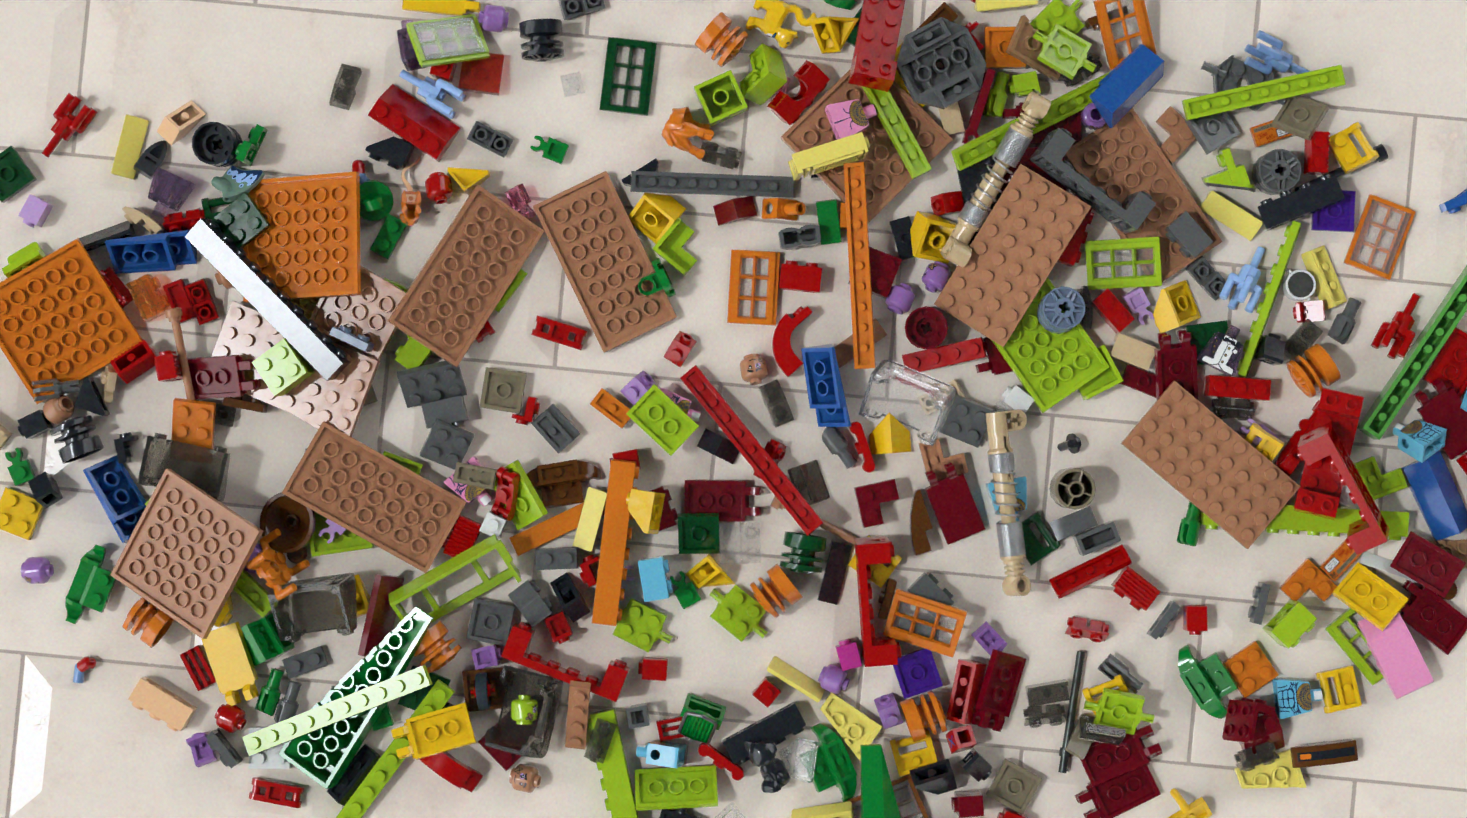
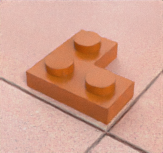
M1306 559L1279 589L1291 600L1295 601L1310 589L1324 602L1337 588V585L1309 559Z

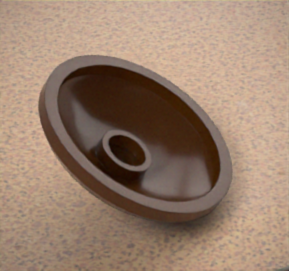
M282 492L271 497L262 509L260 515V529L263 530L262 537L276 528L281 531V535L269 543V546L277 552L294 553L301 550L310 542L315 531L316 519L314 511L282 494Z

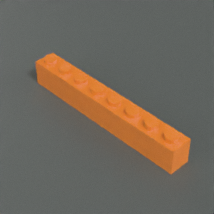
M612 459L610 464L592 623L616 626L617 621L622 620L623 609L619 608L620 601H624L625 589L621 587L622 580L626 581L628 568H624V562L629 560L630 548H626L627 540H631L632 536L629 520L634 519L628 510L626 499L631 489H637V487L633 486L634 479L639 477L640 467H636L635 461Z

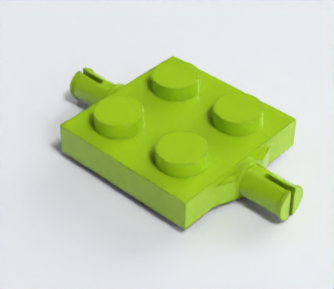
M1052 0L1030 24L1034 29H1038L1040 33L1046 36L1052 32L1056 24L1076 35L1085 26L1075 13L1083 3L1079 2L1080 0H1075L1070 6H1067L1061 0Z
M1058 24L1054 26L1048 36L1036 30L1032 37L1043 43L1037 60L1071 80L1081 67L1093 72L1097 66L1087 60V52L1092 44Z
M734 585L730 592L724 596L715 588L709 594L718 601L717 607L710 617L742 642L753 631L761 636L762 639L768 633L759 625L760 619L766 611L737 585Z
M632 597L623 609L622 620L617 621V626L612 634L648 653L653 643L658 639L669 644L673 637L662 632L663 623L667 617L666 614Z
M1104 688L1098 703L1087 700L1084 703V709L1096 711L1093 722L1094 727L1134 735L1140 721L1150 723L1154 721V714L1142 712L1145 701L1142 695Z

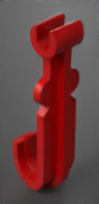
M1319 400L1312 408L1314 412L1310 418L1299 421L1298 426L1300 430L1294 432L1275 460L1274 464L1288 476L1292 474L1301 461L1296 450L1298 449L1300 437L1313 431Z

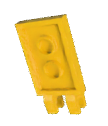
M403 0L402 9L406 11L462 16L466 14V11L479 13L481 11L480 2L467 0Z
M239 621L210 631L207 639L201 638L219 691L223 695L225 694L227 704L233 706L242 702L238 692L241 688H243L242 692L246 701L258 697L259 693L255 680L259 678Z
M465 702L405 719L406 723H404V726L391 730L394 739L405 736L408 738L409 746L396 750L399 759L412 756L413 759L419 760L476 743Z

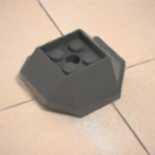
M943 17L907 34L904 37L896 61V69L913 101L940 109H945L978 92L981 89L986 68V62L969 30ZM936 62H941L944 65V70H939L936 67Z

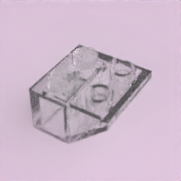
M760 522L719 523L720 564L761 563Z

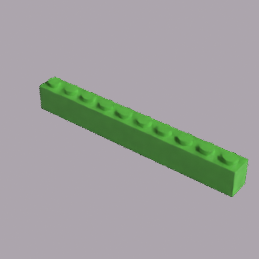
M1467 265L1358 425L1357 429L1373 440H1380L1467 311Z

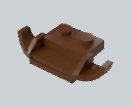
M577 459L539 465L527 473L533 487L541 490L542 501L546 509L583 503L582 483L588 479L601 480V472L598 467Z

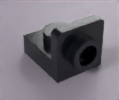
M131 432L120 434V438L114 440L119 464L131 462V457H133L132 448L127 442L138 440V435H132Z

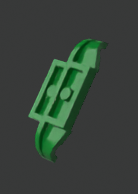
M95 544L80 559L79 567L65 598L67 610L65 621L76 624L82 616L85 607L101 613L104 612L116 581L110 575L112 571L101 567L105 558L106 548Z
M1189 645L1179 649L1178 667L1181 679L1201 710L1218 719L1226 717L1227 708L1222 702V697L1238 689V685L1217 652L1198 661L1197 658L1193 657Z
M819 723L810 727L819 741L817 742L818 747L801 754L816 791L821 792L836 785L841 791L843 802L853 798L857 786V773L842 739L823 724Z

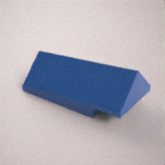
M1140 44L1099 82L1100 86L1089 96L1109 128H1113L1163 77L1164 60L1143 44Z
M189 230L105 241L116 274L176 270L177 265L197 264V249L185 237Z
M826 344L801 348L810 409H816L818 427H850L851 423L834 345Z
M1440 450L1423 463L1417 460L1402 467L1410 483L1409 488L1435 541L1459 534L1467 529L1466 507Z
M116 455L84 469L83 472L122 543H127L146 508V500L125 466L119 464Z

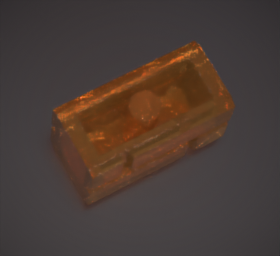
M146 274L126 284L143 321L149 322L165 314V310L168 309L170 304L167 297L161 295L159 291L161 284L156 276L153 277L151 274Z

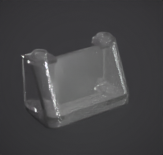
M883 360L870 375L859 415L869 421H875L882 416L886 417L890 412L901 424L917 430V437L921 443L933 446L938 439L956 395V389L947 383L897 362Z

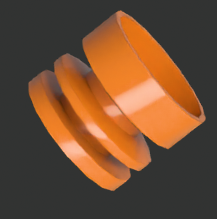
M723 12L719 13L709 23L695 42V46L704 53L709 52L712 48L715 50L711 57L713 61L721 55L717 63L720 67L734 59L743 48L744 42L749 35L744 31L737 37L741 29L739 26L730 31L729 27L732 20Z
M1317 343L1304 351L1306 360L1298 355L1295 357V361L1290 360L1286 363L1292 380L1309 398L1315 396L1316 391H1322L1323 387L1320 381L1330 386L1341 379L1336 364L1326 350Z
M778 564L767 571L770 578L769 582H766L761 577L758 578L762 584L760 589L754 582L750 584L757 601L775 619L780 616L775 609L776 606H779L785 612L784 600L794 605L803 598Z
M141 598L130 609L122 627L126 631L132 628L131 634L133 636L143 630L140 640L152 648L162 639L174 619L160 609L157 610V607L144 598Z
M439 621L427 630L414 654V657L421 654L426 656L420 662L421 666L428 661L432 664L427 668L428 673L441 669L454 659L459 650L462 649L459 644L452 650L449 647L455 641V638L445 642L443 638L449 630L442 621Z
M933 691L927 692L929 702H926L923 694L920 695V705H916L913 698L899 702L913 742L927 738L926 728H930L932 733L937 735L935 728L937 724L941 732L947 731L943 708Z

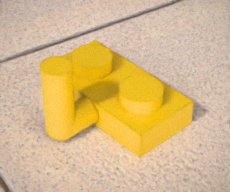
M1176 788L1171 789L1170 795L1177 802L1181 810L1168 818H1208L1213 815L1202 796L1188 805Z

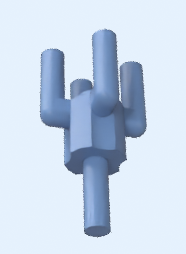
M1261 30L1257 32L1256 38L1272 45V48L1262 43H1258L1257 47L1248 44L1245 48V52L1264 60V64L1249 56L1244 64L1266 75L1270 74L1272 69L1281 73L1287 70L1296 74L1310 72L1293 63V55L1281 50L1283 47L1281 40Z

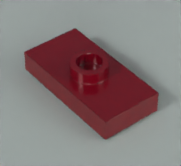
M1127 364L1122 375L1123 381L1119 384L1156 398V375Z

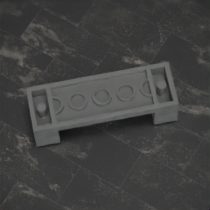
M1058 128L1048 133L1029 160L1083 202L1090 205L1093 210L1124 234L1138 230L1156 205L1152 201V197L1144 191H1139L1128 195L1122 204L1116 199H1110L1105 195V190L1099 186L1095 187L1092 185L1087 176L1082 173L1078 174L1073 170L1074 167L1069 162L1062 161V158L1075 142L1071 137L1072 134L1063 128Z

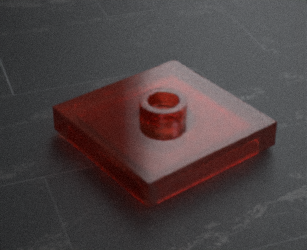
M489 53V58L462 62L458 88L462 91L499 96L504 55Z

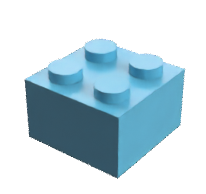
M663 556L638 560L644 602L669 598L670 593H673L671 580H667L666 575L670 571L668 559L664 560Z

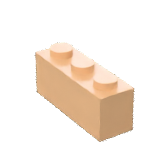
M146 676L140 678L128 700L132 701V705L139 710L145 709L150 712V717L158 721L160 719L165 721L167 727L174 731L184 730L197 710V707Z

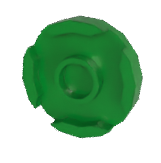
M367 180L361 183L360 216L369 221H378L387 217L394 203L393 193L390 188L378 180Z
M660 258L651 261L655 271L639 280V291L643 295H651L664 289L668 298L676 295L663 264L659 265L661 264ZM650 280L653 283L652 290L644 291L641 287L642 282Z

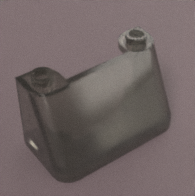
M155 433L154 436L147 437L137 484L156 487L165 469H171L221 502L224 501L230 453L224 447L215 446V449L170 440L167 439L165 434Z
M354 573L287 582L281 587L282 589L294 583L297 586V590L282 600L276 599L274 591L267 595L280 641L289 640L290 643L301 640V636L305 633L335 629L337 633H342V636L353 634L357 628L356 580Z
M504 665L500 673V680L502 685L507 686L498 725L492 726L487 730L485 746L524 757L544 758L552 736L563 690V681L546 674ZM518 695H531V699L537 700L538 718L533 721V724L519 725L516 724V721L512 720L511 702L514 699H518Z

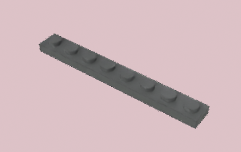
M631 171L630 192L793 198V177Z

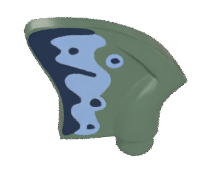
M231 165L222 177L215 176L211 184L222 192L223 201L232 202L244 193H249L263 179L265 173L262 170H242Z

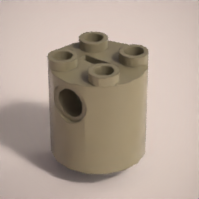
M1076 468L1062 469L1057 472L1052 478L1049 488L1050 496L1056 504L1074 510L1089 505L1096 491L1095 482L1091 475L1084 470ZM1070 487H1073V488H1075V489H1078V491H1077V492L1071 491V490H1070Z

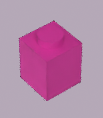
M851 639L839 641V645L835 647L842 671L861 667L862 663L856 642H851Z

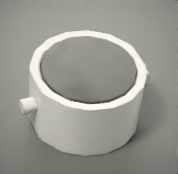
M1289 269L1287 271L1288 275L1284 277L1282 282L1284 295L1293 301L1305 299L1307 302L1310 301V296L1313 295L1316 289L1314 276L1306 270L1291 271Z

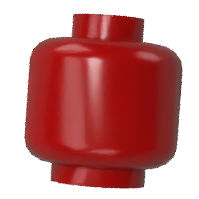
M435 172L426 179L427 197L431 201H435L436 204L446 203L447 199L453 195L451 178L445 175V173Z
M222 704L215 714L216 724L229 733H234L237 730L241 731L247 722L245 720V711L236 705Z

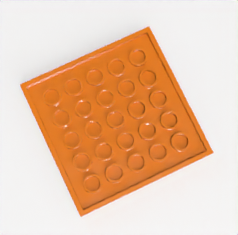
M344 172L262 179L248 194L271 226L243 248L247 253V258L251 262L257 263L262 269L261 272L265 276L272 278L279 290L289 295V300L361 295L359 173ZM243 296V302L250 303V302Z
M79 238L0 282V348L33 399L37 396L53 395L55 393L33 394V389L53 386V384L32 386V381L55 378L60 382L81 380L106 366L111 360L117 358L118 355L121 356V353L128 351V348L131 349L132 346L142 341L141 336L120 303H118L117 298L112 293Z

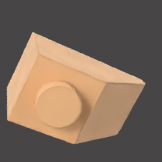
M191 100L165 116L157 132L172 146L184 138L206 114Z

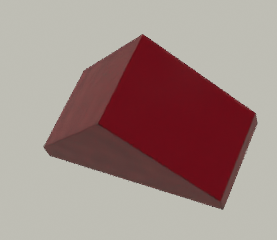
M753 196L735 198L713 206L718 226L757 216Z

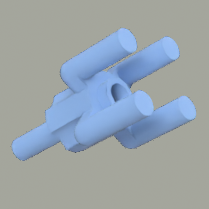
M404 69L399 77L419 88L417 94L424 97L431 108L450 119H453L456 112L453 111V108L442 103L446 93L461 102L466 97L463 94L464 91L441 78L435 81L426 76L424 80H421Z
M1263 247L1257 248L1250 265L1245 264L1242 266L1238 275L1235 273L1229 274L1219 295L1221 299L1227 300L1235 284L1236 289L1227 306L1229 309L1235 310L1238 302L1244 303L1248 293L1251 292L1252 295L1245 311L1248 313L1253 312L1262 293V288L1256 285L1261 275V271L1257 267L1265 252Z

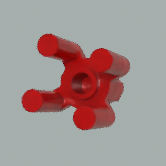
M68 93L53 114L54 118L57 119L51 128L55 135L42 151V154L49 158L62 138L69 141L75 131L79 134L83 133L98 112L84 105L78 115L74 116L72 113L82 100Z
M1413 293L1404 311H1397L1391 323L1383 322L1371 344L1373 348L1378 349L1380 345L1388 347L1393 338L1395 341L1387 356L1391 359H1395L1397 355L1401 358L1405 357L1415 338V332L1410 330L1415 322L1411 314L1420 299L1419 295Z

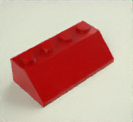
M394 84L378 98L368 114L371 119L440 162L461 129Z

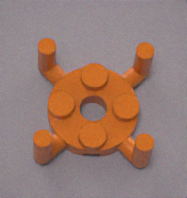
M276 528L260 539L262 551L248 561L246 567L255 570L260 579L264 578L267 581L265 584L273 588L276 599L282 600L295 592L297 586L292 583L284 589L281 587L291 580V576H295L309 567L310 563L305 559L290 568L286 564V557L283 553L270 549L269 543L281 535V531Z

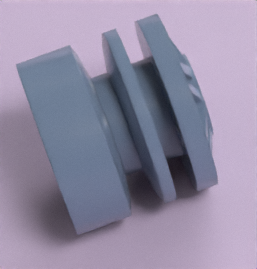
M1063 286L1054 288L1045 295L1037 309L1039 323L1044 329L1057 334L1070 331L1081 322L1085 315L1083 297L1078 291ZM1062 304L1065 305L1064 309L1067 310L1064 313H1061V309L1058 308Z

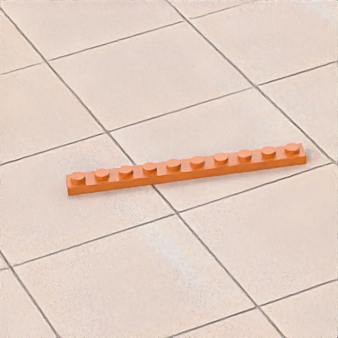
M865 162L843 163L854 369L876 368Z

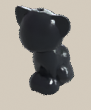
M763 740L744 742L745 749L749 753V760L753 765L760 767V772L764 779L761 785L762 791L764 793H775L781 790L790 781L791 777L784 762L775 758L777 747L773 743Z

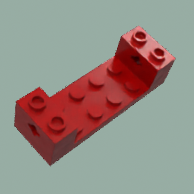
M863 0L849 84L885 92L889 91L894 82L897 68L895 55L905 0Z
M1326 388L1322 389L1313 430L1331 422L1349 456L1351 455L1364 397ZM1330 455L1308 466L1305 462L1300 482L1301 487L1298 489L1294 511L1335 520L1343 484L1339 478L1340 472L1338 468H1333L1330 463Z
M1331 422L1302 435L1296 450L1300 460H1304L1308 466L1330 455L1331 465L1333 468H1338L1340 472L1339 478L1341 483L1350 490L1349 496L1353 504L1357 503L1360 508L1359 515L1361 520L1350 524L1347 532L1346 542L1350 550L1354 549L1358 555L1387 542L1389 527Z
M887 536L854 538L865 667L898 665V658H901L899 642L888 636L875 637V628L873 623L870 624V620H874L872 603L869 604V600L873 599L872 587L867 579H871L869 565L891 563V557H895L894 545Z
M522 621L519 624L513 625L501 657L569 684L570 681L591 683L590 692L614 702L617 701L630 669L626 666V662L619 659L611 660L601 683L598 682V677L590 674L587 676L580 675L579 670L572 667L568 669L560 667L561 663L550 659L547 662L542 660V656L537 653L531 652L527 654L535 630L531 629L530 624Z

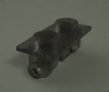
M1087 53V60L1097 65L1093 72L1081 67L1072 80L1061 74L1060 76L1065 79L1063 81L1066 87H1073L1083 81L1082 72L1085 73L1086 77H1089L1100 71L1102 67L1100 60H1098L1100 56L1094 53Z
M710 141L702 143L700 149L705 150V155L701 158L702 162L716 165L717 158H720V166L732 170L734 168L738 169L740 162L738 160H740L742 152H738V149L734 147H719L717 143Z
M1217 397L1212 399V407H1214L1212 412L1220 419L1237 418L1238 420L1245 421L1252 418L1255 413L1254 402H1250L1249 399H1235L1234 405H1231V398Z
M1060 704L1045 705L1046 713H1042V706L1027 707V709H1023L1024 717H1028L1025 718L1024 726L1030 725L1031 728H1037L1042 726V724H1050L1051 726L1061 725L1062 722H1065L1067 716L1064 714L1065 707L1064 705L1060 706Z
M597 718L584 757L595 763H604L617 724Z
M1268 741L1256 745V754H1253L1251 747L1237 751V754L1234 755L1237 763L1236 766L1240 771H1250L1255 769L1257 765H1268L1275 762V759L1280 757L1274 751L1276 750L1274 743H1269Z

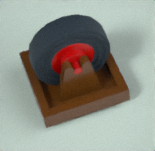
M504 667L462 671L465 703L468 712L507 708Z

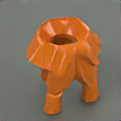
M689 107L673 108V112L665 123L661 135L668 146H675L701 160L705 155V150L692 145L689 138L698 136L701 140L711 141L714 136L713 129L709 124L695 121L689 111Z

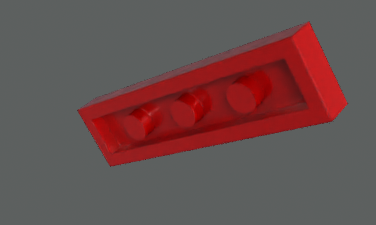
M982 337L902 355L906 375L986 357Z
M1121 544L1049 579V582L1058 599L1132 564V561Z

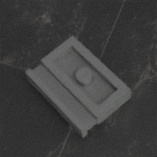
M554 404L531 423L558 454L580 435L579 431Z
M219 728L206 736L208 745L212 750L218 751L221 755L220 760L226 767L233 768L243 760Z

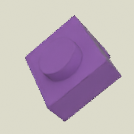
M642 371L620 392L634 406L656 383L649 374Z
M987 621L972 634L974 639L990 656L993 649L1003 651L1007 646L1005 640L1001 638Z
M495 644L471 650L475 670L498 666L500 664L499 660H502L501 650L496 648Z
M893 693L874 699L884 730L903 723Z
M205 732L195 733L191 738L186 739V743L191 747L195 765L198 768L217 760L215 751L207 743L208 739Z

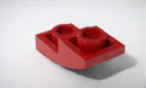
M204 278L184 286L199 325L219 318Z

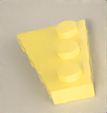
M831 692L820 710L860 761V745L871 744L882 726Z
M1291 749L1234 768L1242 789L1307 788L1300 768L1292 767Z

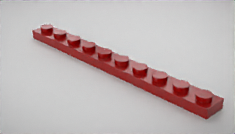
M695 365L680 377L807 536L824 524L823 520L698 366Z

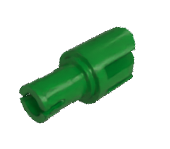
M1190 501L1186 518L1181 519L1177 542L1196 546L1202 523L1198 520L1200 510Z
M271 668L267 685L262 686L255 709L270 716L275 714L282 693L279 686L284 671Z

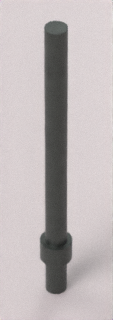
M1077 651L1063 745L1059 750V756L1061 757L1058 772L1060 773L1067 772L1069 757L1071 758V754L1065 751V747L1074 727L1085 656L1083 651Z

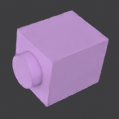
M30 194L18 216L24 218L23 223L34 228L35 225L42 227L53 205Z

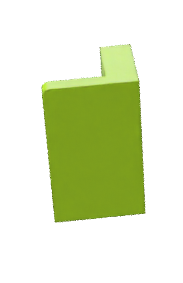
M763 43L749 55L752 71L739 82L743 97L758 105L764 104L787 82L781 53Z
M678 217L652 249L683 276L697 262L693 256L682 248L695 232Z
M1105 345L1099 346L1097 349L1110 367L1078 389L1083 400H1088L1123 381Z

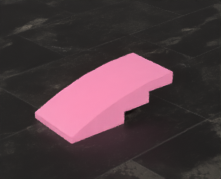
M1400 613L1395 616L1383 632L1366 619L1357 622L1367 641L1368 648L1377 661L1376 665L1396 700L1434 682Z

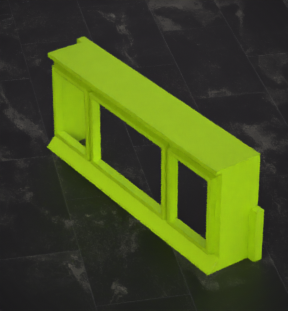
M496 534L389 593V603L402 621L408 613L400 602L421 591L433 608V611L427 614L433 617L432 622L513 576L518 583L522 580L519 569L513 563L512 556L501 539L498 540ZM496 549L508 568L488 578L477 559ZM471 563L483 582L439 606L427 587Z

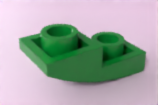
M836 199L816 201L821 245L840 243L841 233Z

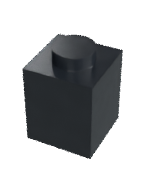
M37 410L17 420L19 423L18 430L26 439L35 438L53 429L51 422L44 416L43 410Z
M46 471L28 482L35 500L45 509L63 498L56 480Z

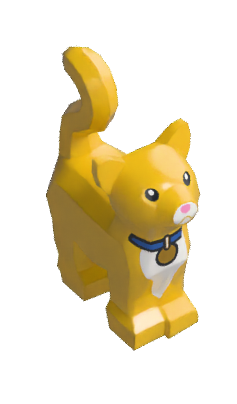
M756 0L753 8L756 10L764 9L766 15L764 19L749 16L746 29L751 31L753 28H756L767 37L776 39L780 48L786 49L792 44L794 39H798L796 31L782 28L788 14L795 13L797 22L806 27L811 26L810 19L817 18L815 13H812L806 19L799 6L783 1Z

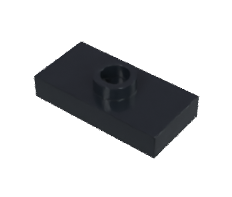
M907 216L890 221L899 258L902 260L913 258L910 217Z

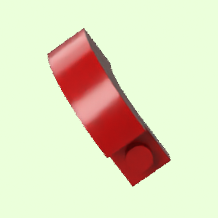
M802 306L799 307L792 314L794 316L793 319L786 313L774 331L772 341L773 355L777 365L787 377L803 365L791 348L790 338L793 330L812 314L808 306L804 309Z
M447 751L419 759L443 779L471 793L483 777L479 771L460 762Z

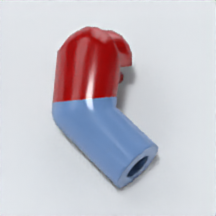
M355 160L352 163V172L359 173L360 184L370 180L366 176L364 162Z
M84 657L76 663L73 677L74 683L84 682L85 671L96 666L94 658Z

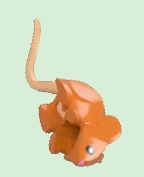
M420 157L414 163L406 166L401 173V178L407 191L404 190L401 195L402 213L399 216L402 223L410 227L414 226L419 220L421 194L419 191L413 192L410 183L405 178V172L419 162Z

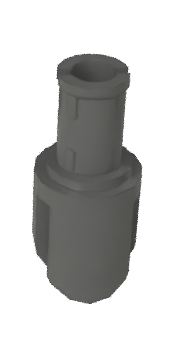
M1349 298L1343 312L1336 315L1328 336L1340 344H1345L1356 324L1354 317L1362 303L1354 298Z
M57 378L32 381V386L53 384V386L35 388L33 389V394L55 393L53 395L34 397V402L60 398L61 394L80 392V387L77 386L79 385L78 379L60 382Z
M826 427L822 433V441L832 455L839 456L847 469L857 463V460L847 448L848 441L838 428Z
M1111 653L1098 667V670L1111 680L1115 679L1114 676L1121 674L1126 686L1134 694L1143 686L1142 682L1129 673V667Z
M289 680L284 698L279 699L274 717L275 722L278 723L296 715L299 707L296 699L302 685L301 683Z

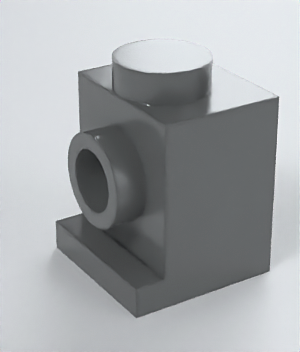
M647 703L631 705L630 708H626L629 729L650 725Z

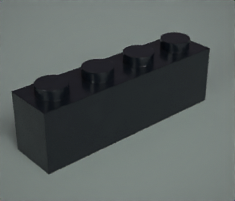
M1328 174L1320 177L1319 182L1312 185L1311 182L1299 186L1300 190L1293 193L1291 190L1279 194L1280 198L1272 200V198L1261 201L1258 211L1266 230L1269 231L1345 200L1336 175L1331 177Z
M792 702L723 739L722 743L733 763L738 762L742 764L749 760V753L744 746L745 741L763 740L778 745L786 740L785 736L791 733L797 735L802 732L806 723L795 702Z

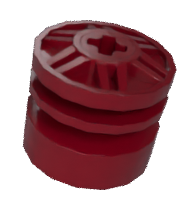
M927 306L917 308L906 319V337L917 348H935L942 344L947 337V320L935 308ZM931 323L932 331L924 334V329L921 328L922 324Z

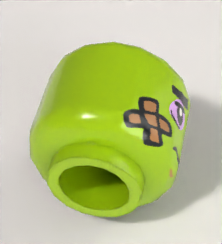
M518 695V699H514L511 702L512 720L516 721V724L519 725L533 724V721L538 718L537 700L531 699V695Z

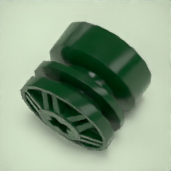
M785 531L783 545L792 549L791 552H782L781 556L790 558V561H780V566L793 572L805 574L822 573V567L814 566V562L823 563L824 559L815 556V553L825 552L827 538Z

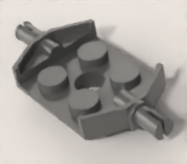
M1231 55L1219 66H1214L1204 61L1201 69L1212 73L1214 93L1239 88L1237 86L1239 79L1246 80L1248 85L1274 80L1273 72L1266 75L1244 64L1243 61L1234 58V55ZM1286 99L1277 100L1275 102L1284 105ZM1259 104L1246 108L1256 111L1264 104Z

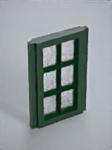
M608 37L599 110L648 116L657 43Z

